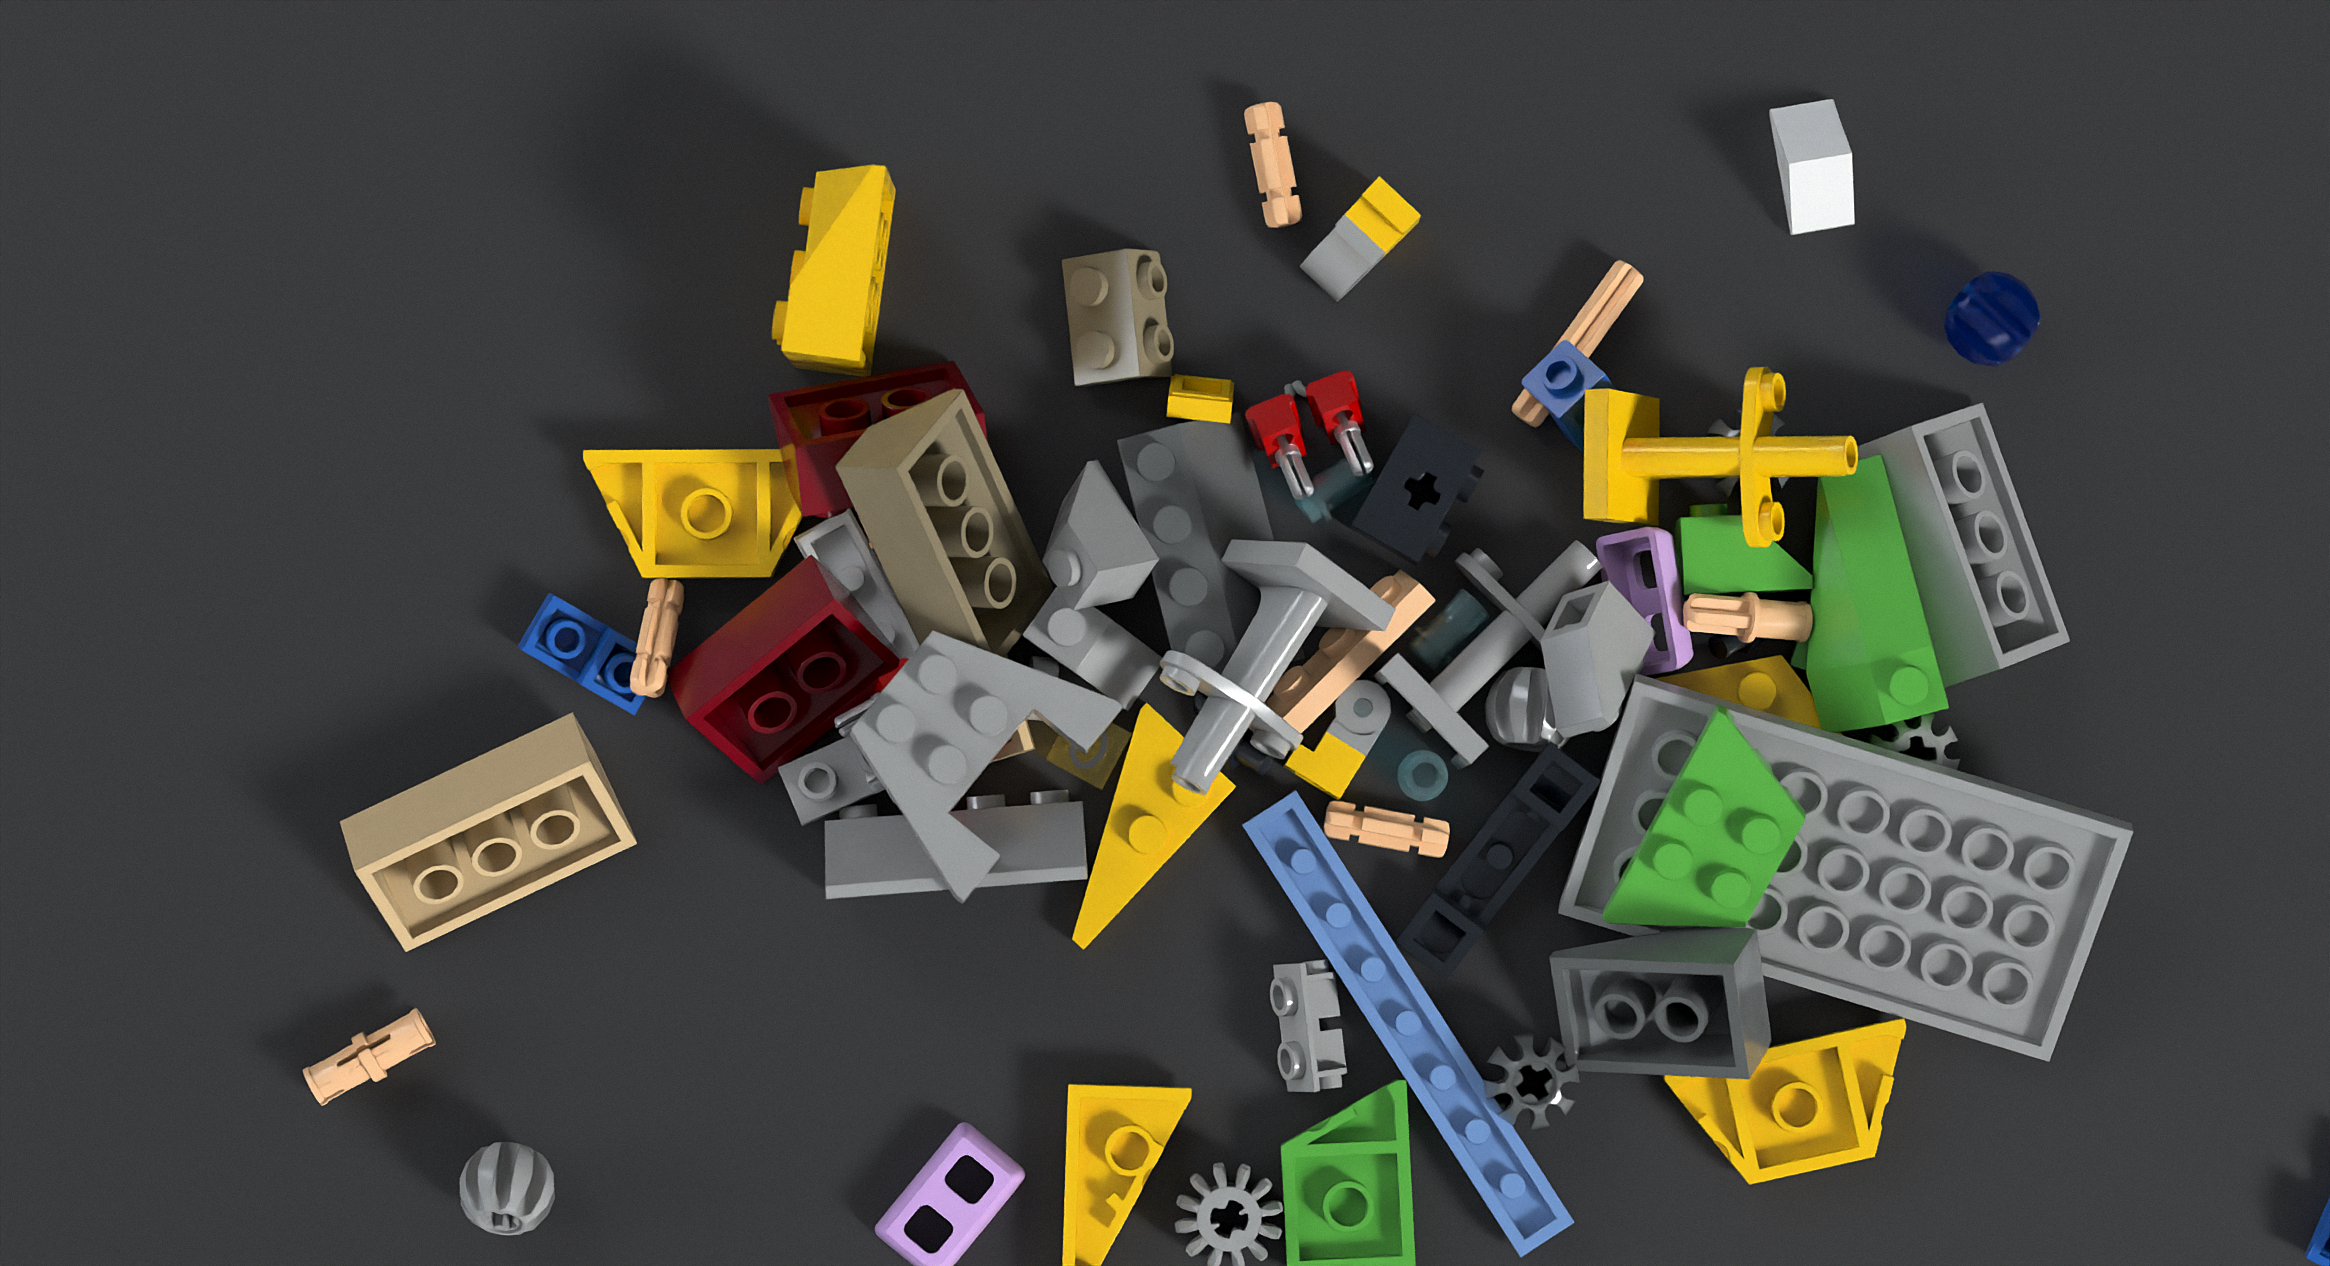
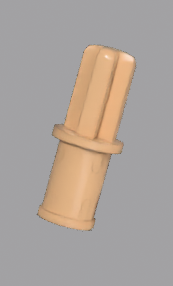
M1745 592L1741 597L1694 593L1684 602L1682 610L1684 627L1689 631L1737 635L1738 639L1744 643L1754 641L1755 637L1795 640V642L1804 643L1810 636L1813 622L1812 609L1806 601L1789 602L1759 599L1754 592Z

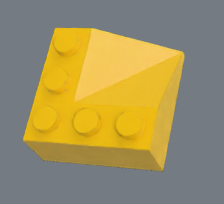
M866 165L816 172L814 188L803 187L799 209V225L809 226L806 251H794L788 301L777 300L772 326V339H776L777 345H781V351L795 368L860 377L871 376L896 192L886 166Z

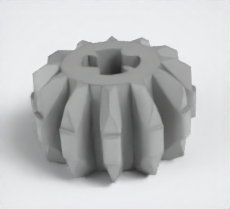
M1222 1162L1215 1163L1213 1165V1173L1217 1185L1210 1188L1204 1177L1195 1173L1190 1177V1182L1202 1195V1198L1198 1200L1189 1195L1182 1194L1177 1198V1206L1184 1210L1196 1212L1197 1217L1183 1218L1176 1221V1232L1200 1231V1234L1186 1246V1252L1190 1256H1195L1207 1244L1211 1245L1213 1248L1208 1256L1207 1266H1220L1223 1251H1231L1232 1266H1245L1241 1249L1247 1246L1257 1259L1263 1261L1268 1256V1252L1256 1239L1258 1233L1270 1239H1279L1281 1236V1228L1275 1224L1262 1221V1217L1281 1213L1283 1211L1282 1202L1271 1200L1258 1204L1257 1200L1270 1190L1272 1182L1267 1177H1264L1248 1190L1245 1186L1250 1177L1251 1168L1247 1164L1242 1163L1239 1166L1235 1183L1227 1182L1224 1164ZM1229 1200L1242 1204L1239 1207V1214L1247 1213V1221L1244 1226L1233 1225L1229 1233H1222L1217 1230L1219 1220H1210L1214 1207L1225 1209Z

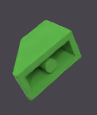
M1728 504L1689 506L1690 517L1679 518L1674 521L1676 556L1684 597H1689L1694 593L1741 595L1745 592L1761 594L1802 592L1813 589L1812 575L1776 542L1772 541L1766 548L1750 547L1744 537L1742 515H1728Z

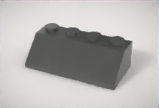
M1240 413L1231 414L1230 424L1197 420L1117 440V447L1138 526L1159 558L1151 571V576L1170 648L1172 651L1181 652L1195 658L1220 675L1255 617L1261 602L1260 590L1223 564L1221 560L1232 539L1274 541ZM1302 645L1291 662L1305 659Z

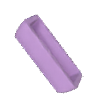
M1643 527L1599 537L1596 542L1598 560L1602 565L1600 569L1602 583L1610 581L1650 626L1652 616L1662 613L1668 650L1658 651L1654 645V640H1652L1644 656V667L1639 674L1648 676L1674 671L1683 667L1692 659L1693 648L1690 631L1684 627L1683 622L1684 596L1673 536L1668 531L1658 527ZM1651 550L1657 587L1651 589L1644 585L1640 565L1641 553Z
M966 1122L960 1123L875 1226V1233L913 1266H954L1024 1181L1026 1176L1025 1170L971 1124ZM964 1155L973 1157L989 1170L994 1177L992 1186L977 1203H968L948 1187L945 1182L946 1174L958 1159ZM922 1205L931 1206L953 1226V1233L935 1253L926 1252L910 1239L904 1231L905 1224Z

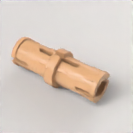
M415 1008L409 1014L368 1036L364 1032L351 1038L352 1045L311 1067H306L303 1069V1074L315 1098L323 1106L333 1098L370 1078L378 1082L387 1077V1069L427 1047L436 1045V1042L425 1019L418 1009Z

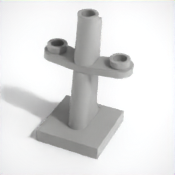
M1232 539L1221 562L1258 588L1261 592V602L1255 617L1225 669L1220 675L1195 658L1172 650L1167 651L1159 663L1163 669L1159 678L1164 684L1186 695L1193 696L1198 690L1208 696L1170 762L1176 768L1171 777L1172 780L1193 793L1199 795L1207 794L1215 777L1247 728L1254 733L1250 743L1259 751L1274 758L1285 759L1288 751H1294L1298 748L1303 740L1302 734L1267 707L1264 702L1314 626L1386 631L1396 610L1307 543Z
M1575 540L1516 599L1497 582L1504 574L1482 550L1476 548L1470 555L1463 552L1454 561L1456 566L1502 613L1429 684L1399 653L1392 657L1370 678L1372 682L1380 686L1388 681L1413 707L1405 716L1422 733L1434 728L1458 752L1450 760L1458 770L1470 765L1489 745L1456 712L1529 640L1542 653L1540 640L1545 632L1543 626L1552 618L1563 595L1580 590L1602 568L1599 560L1579 541Z

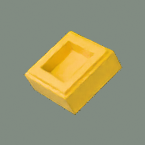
M1174 374V376H1171L1166 417L1230 424L1234 382L1226 379Z

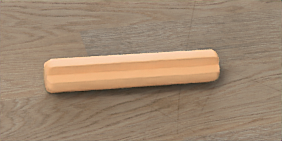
M1616 261L1555 347L1560 342L1568 340L1589 358L1643 283L1644 277L1641 273L1624 261ZM1525 388L1512 405L1513 413L1533 427L1540 426L1549 414L1548 410L1528 393Z

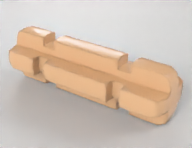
M1276 102L1253 105L1245 109L1244 117L1248 135H1255L1256 142L1250 143L1259 193H1266L1267 201L1262 202L1265 223L1271 228L1291 226L1301 221L1302 211L1299 195L1292 196L1291 188L1297 185L1287 136L1280 137L1279 129L1285 128L1281 106Z
M656 578L650 584L647 598L648 607L644 611L635 652L637 657L633 662L630 675L631 691L639 696L647 695L656 698L661 696L665 690L668 676L666 672L670 666L679 625L678 616L681 614L685 597V588L677 580Z
M1339 800L1330 801L1327 807L1324 835L1329 838L1349 841L1350 835L1359 837L1358 843L1409 852V847L1412 846L1418 848V854L1436 858L1443 857L1447 849L1450 828L1449 823L1445 820L1424 817L1422 823L1414 821V814L1366 805L1363 812L1355 810V803Z

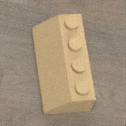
M573 712L340 821L354 872L405 952L637 844L599 758Z

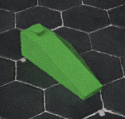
M1878 454L1859 459L1856 471L1852 475L1818 477L1812 571L1813 589H1811L1810 604L1813 622L1808 638L1806 674L1821 729L1838 733L1887 725L1948 709L1947 695L1882 455Z

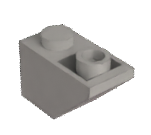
M1610 581L1564 594L1540 640L1556 729L1564 738L1592 730L1596 732L1602 731L1617 720L1622 712L1621 703L1634 679L1635 673L1639 674L1644 667V656L1656 634V631Z

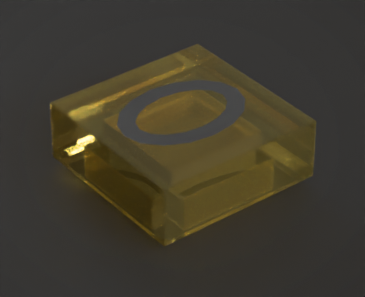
M1111 722L1085 755L1059 735L1046 760L1103 790L1132 733Z

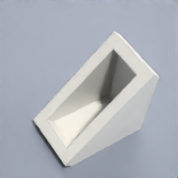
M1833 99L1770 109L1769 115L1790 234L1796 235L1855 224L1852 152Z

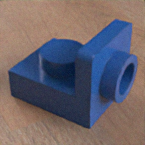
M1564 340L1522 379V385L1526 391L1548 410L1566 438L1583 453L1585 389L1616 390L1607 375L1572 343Z

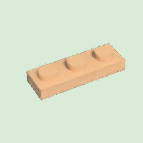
M1401 569L1394 576L1382 578L1370 589L1396 609L1386 631L1330 628L1319 642L1320 649L1303 666H1295L1288 670L1273 689L1275 694L1265 704L1298 732L1302 733L1436 601L1418 581Z

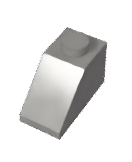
M1098 460L1087 462L1062 501L1042 560L1049 571L1052 581L1058 586L1072 611L1134 598L1159 560Z
M1058 586L1023 633L1025 639L1053 657L1098 691L1119 702L1123 706L1122 708L1127 711L1156 673L1162 660L1160 655L1095 607L1072 611Z

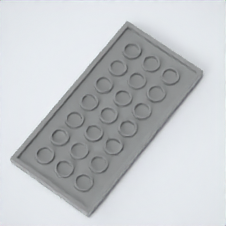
M1635 673L1601 775L1602 781L1597 787L1559 903V914L1635 937L1693 927L1609 924L1602 920V912L1717 704H1720L1729 710L1734 717V723L1754 749L1758 748L1770 764L1773 775L1782 786L1789 789L1805 810V822L1746 926L1733 927L1757 928L1763 975L2041 1060L2050 1061L2133 835L2132 823Z

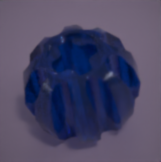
M1988 271L1973 278L1951 301L1945 313L1944 327L1948 341L1960 356L1974 364L1999 366L2014 358L2028 344L2037 331L2041 313L2037 299L2026 283L2008 273Z

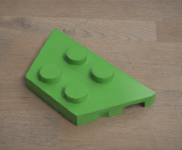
M1717 704L1604 907L1602 912L1603 921L1609 924L1746 926L1806 819L1805 810L1789 789L1782 786L1773 775L1770 764L1758 748L1754 749L1734 723V717L1726 707Z
M1395 1079L1281 1144L1287 1266H1416L1406 1079Z

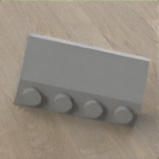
M1983 402L1907 427L1857 447L1858 460L1878 454L1882 455L1944 688L2002 669L2070 642Z
M1068 790L1030 792L1031 805L1005 807L1004 794L966 797L967 810L950 811L949 814L1001 855L999 860L976 887L1087 879L1088 867L1083 802H1069ZM877 804L858 805L840 809V820L825 821L826 899L949 890L945 879L918 842L915 832L904 815L878 817Z

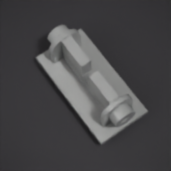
M851 735L778 767L802 826L876 794L870 786L879 781L877 779L870 784L867 783L866 774L872 771V768Z
M1328 959L1273 965L1275 979L1271 983L1270 999L1273 1010L1279 1016L1282 1043L1278 1048L1277 1058L1280 1073L1287 1082V1091L1317 1092L1320 1089L1342 1087L1341 1074L1347 1073L1342 1028L1320 1031L1319 1018L1340 1016L1336 971H1329Z

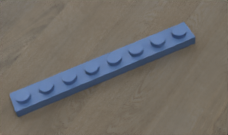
M1295 790L1244 823L1242 826L1519 1256H1524L1575 1223L1513 1126L1496 1115L1502 1111L1501 1107L1494 1097L1486 1098L1484 1082L1297 791Z

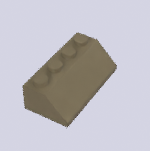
M952 389L868 427L835 467L919 645L925 641L932 631L1005 657L1031 624L1054 589L964 389Z

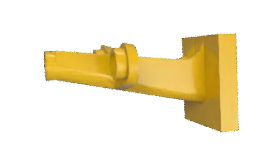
M1751 367L1746 373L1740 437H1659V398L1613 389H1585L1583 519L1632 526H1659V479L1740 478L1742 525L1745 540L1752 548H1766L1772 541H1779L1782 538L1785 526L1784 512L1781 504L1772 501L1770 477L1852 475L1855 473L1858 464L1857 443L1853 436H1771L1773 414L1783 409L1786 399V388L1782 375L1780 373H1772L1768 367Z

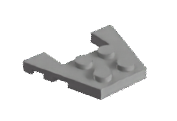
M932 631L851 728L850 735L892 801L897 804L915 832L916 838L927 856L932 859L954 898L963 904L1001 855L949 814L955 804L1031 713L1035 714L1085 755L1118 715L1123 706L1112 698Z

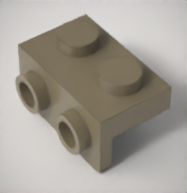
M1121 249L1063 259L1062 267L1075 386H1094L1139 378L1159 379L1171 377V358L1174 352V342L1172 334L1167 327L1164 296L1167 291V277L1161 265L1158 251Z

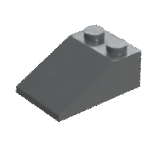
M1693 926L1553 951L1549 957L1562 1043L1566 1047L1564 1051L1566 1067L1577 1063L1578 1071L1750 1079L1772 1043L1757 928Z

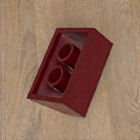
M954 360L768 394L769 406L788 487L802 517L810 515L822 518L835 517L843 514L848 508H853L854 505L835 467L868 427L947 391L964 389L987 440L984 411Z
M809 555L666 673L668 674V684L685 719L757 783L762 785L779 771L778 767L791 762L834 727L835 717L865 702L876 693L875 688L878 678L897 669L902 657L849 589L814 556Z

